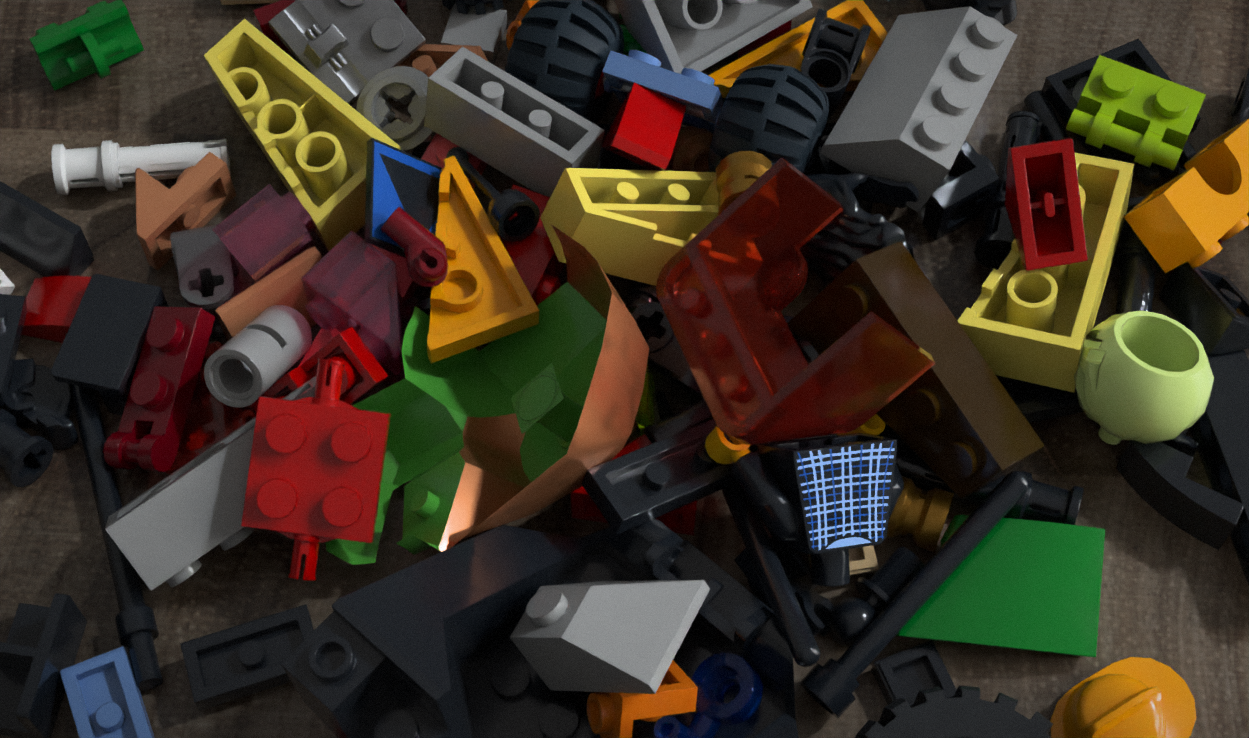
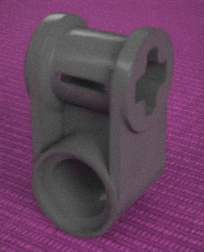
M230 222L172 232L170 235L171 247L182 297L188 304V307H199L215 316L210 338L222 337L224 333L215 310L241 293L238 273H240L239 259Z

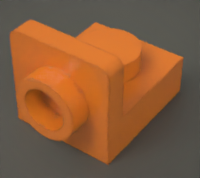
M673 660L655 694L591 693L587 700V716L590 727L601 738H632L633 720L640 719L657 722L667 719L669 715L695 712L698 687Z

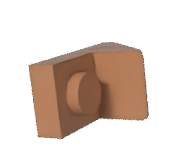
M209 152L195 166L185 169L170 189L142 169L137 168L135 170L137 236L149 265L158 271L173 256L170 238L172 232L204 227L236 196L227 163L213 153Z

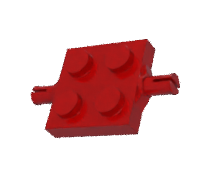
M319 358L317 361L318 369L314 397L286 400L261 396L258 399L241 523L243 527L274 530L290 539H294L288 577L293 579L302 577L305 554L303 580L307 581L316 580L320 543L335 539L372 543L374 541L391 416L390 413L361 410L340 400L343 371L346 362L332 361L330 384L328 385L331 360Z

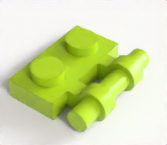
M1099 55L1081 93L1076 109L1074 108L1066 130L1087 137L1085 143L1099 149L1105 144L1134 155L1135 159L1133 162L1150 168L1151 163H1155L1174 171L1206 94Z

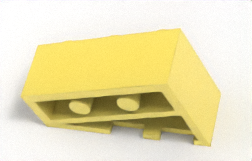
M565 168L540 217L559 262L566 263L561 242L552 225L584 246L597 260L606 274L729 305L734 303L761 260V256L750 234L741 235L731 232L719 220V193L716 189V172Z

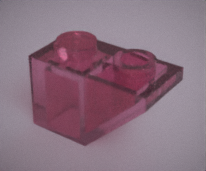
M270 184L212 229L255 282H258L310 247H316L310 235L316 229L311 221L312 217L290 191L280 197Z
M351 231L301 277L308 301L305 307L311 318L320 327L329 332L334 328L339 332H343L353 327L362 339L364 346L374 355L377 361L397 375L404 368L401 351L404 338L402 294L396 263Z

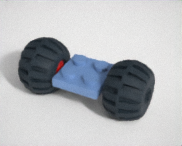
M540 0L530 8L522 19L508 53L505 72L595 124L602 116L613 92L619 102L623 104L635 82L687 106L682 120L683 125L704 128L713 133L708 158L709 172H716L720 161L730 154L739 151H754L763 154L771 161L775 174V186L779 180H790L810 174L819 144L824 135L829 113V102L826 93L819 85L799 70L790 66L774 64L751 67L737 77L724 102L719 87L714 86L715 80L707 74L690 68H683L681 74L661 68L662 63L660 60L638 50H630L628 56L623 55L624 35L621 26L607 9L592 0Z

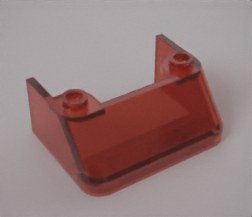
M783 157L664 265L656 284L658 300L718 428L723 433L746 445L854 431L936 364L931 354L872 311L813 362L808 364L781 310L801 293L807 280L808 266L800 248L844 209L839 201Z

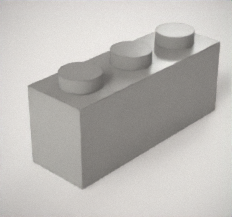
M463 46L428 78L424 126L530 190L551 197L565 168L597 169L604 129Z

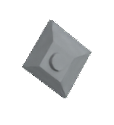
M705 580L598 581L540 586L536 594L528 602L526 611L510 638L550 690L655 694L710 588Z

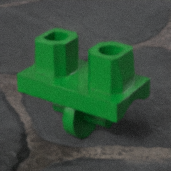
M103 0L87 7L85 14L61 25L53 22L36 30L35 36L29 39L54 91L95 72L100 79L111 75L110 65L144 51L143 45L131 22L126 5L122 0H115L111 3Z

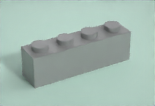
M317 375L282 399L298 400L311 396L314 397ZM256 417L108 517L105 530L151 591L165 581L170 587L182 583L202 566L198 558L217 545H220L224 551L239 544L255 530V528L243 527L241 523Z

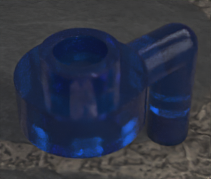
M718 653L708 657L698 666L692 677V681L698 687L696 701L698 711L688 727L673 716H663L654 726V735L656 738H714L721 725L732 726L746 721L756 712L762 700L763 685L758 672L736 654ZM733 684H740V691L737 697L730 703H724L723 696L726 689Z

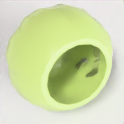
M1133 311L1112 315L1104 322L1095 326L1087 334V339L1084 340L1078 369L1074 374L1079 406L1088 418L1101 426L1098 432L1099 437L1108 444L1117 445L1122 440H1136L1148 444L1176 438L1182 431L1191 427L1205 412L1210 399L1214 376L1204 347L1193 332L1178 321L1163 314Z

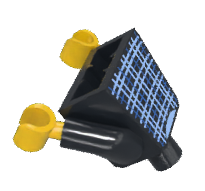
M852 408L838 419L836 423L837 435L758 444V453H751L748 449L753 442L754 434L752 427L744 421H734L727 429V434L733 444L726 439L723 430L719 427H715L705 441V448L711 459L720 464H731L734 462L731 469L732 473L773 536L776 544L781 547L811 554L812 584L841 586L850 583L849 549L879 545L887 537L888 521L904 489V481L896 465L897 439L878 436L884 431L885 422L873 410L860 417L858 410Z

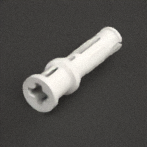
M227 138L204 142L155 144L139 147H120L118 142L113 143L112 140L102 141L100 147L66 149L63 144H54L51 151L53 178L58 195H68L70 189L105 186L108 192L117 191L118 188L123 187L124 182H135V170L137 168L142 169L156 180L175 179L188 167L195 166L209 152L227 163L231 175Z

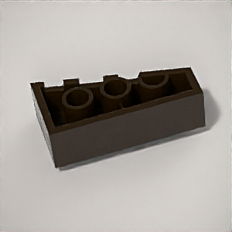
M902 241L856 259L786 324L799 338H806L815 348L820 358L961 499L1005 475L1045 446Z

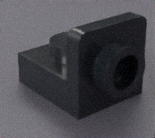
M966 140L948 172L949 177L941 181L928 199L922 225L935 240L982 215L984 202L992 194H995L999 177L992 162L985 155L978 154Z

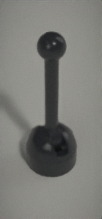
M460 147L450 149L446 158L455 155L464 174L491 200L487 209V215L495 231L504 240L509 242L520 241L529 236L539 222L540 211L538 206L526 194L516 189H506L501 191L502 194H500L469 163V156L466 150ZM516 213L517 216L509 222L508 219Z

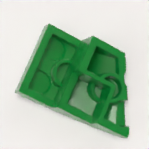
M954 515L940 540L941 546L970 515ZM1002 518L896 636L1096 657L1105 529Z

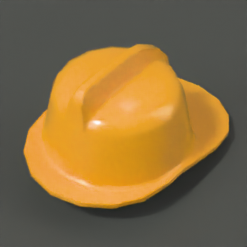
M1128 657L1108 665L1081 681L1057 702L1050 720L1053 723L1050 729L1051 738H1189L1196 721L1195 699L1185 680L1170 666L1152 658Z

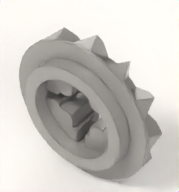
M407 66L391 67L372 77L360 93L356 111L397 143L404 152L412 154L413 148L423 142H431V133L433 131L424 126L429 77L422 71ZM389 98H392L395 102L399 101L404 105L412 100L407 108L408 112L412 115L410 117L413 120L411 124L404 123L399 119L391 123L395 113L391 109L392 105L387 101Z

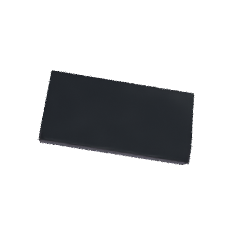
M0 181V251L44 277L81 276L94 261L93 253L81 227Z
M1188 262L1176 267L1162 288L1159 295L1160 299L1181 324L1196 335L1202 343L1205 352L1223 354L1249 349V300L1223 274L1201 266L1192 269Z

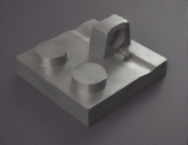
M295 0L269 21V27L298 62L349 105L360 96L362 89L372 77L385 69L398 66L423 46L426 41L394 0Z

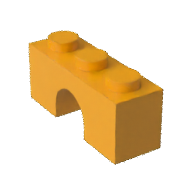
M1249 118L1209 142L1183 165L1187 171L1155 189L1124 216L1164 273L1185 262H1188L1192 269L1204 264L1223 249L1218 242L1219 239L1223 242L1249 225V217L1247 215L1249 213Z

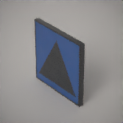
M371 138L368 140L364 242L406 258L404 249L380 230L398 207H401L435 235L439 205V180L442 168L377 139Z

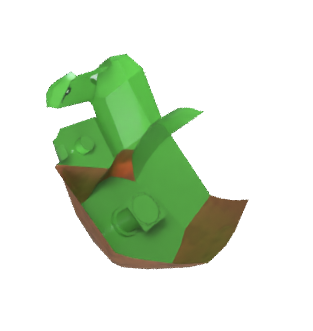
M552 225L563 248L567 263L568 282L537 305L539 309V324L494 340L481 351L472 348L431 364L427 357V334H429L430 316L415 306L413 315L405 330L401 350L405 379L352 405L361 410L391 414L374 541L372 543L335 539L325 542L328 552L352 565L375 563L392 491L408 481L410 482L404 486L403 539L396 544L405 548L413 555L432 547L442 552L453 547L462 539L540 511L580 488L587 470L611 461L623 449L632 433L642 397L649 346L636 321L605 272L584 246Z

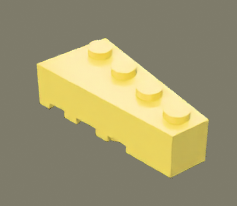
M244 18L205 53L204 57L223 93L332 256L365 225L367 141L374 138L397 149H400V146Z
M1075 153L1088 261L1026 271L1024 270L1016 240L1014 239L1010 253L999 269H993L982 285L981 294L971 309L966 307L957 320L995 375L1075 393L1076 389L1074 374L1078 369L1084 340L1087 339V334L1094 327L1125 220L1124 216L1127 213L1134 169L1133 163Z

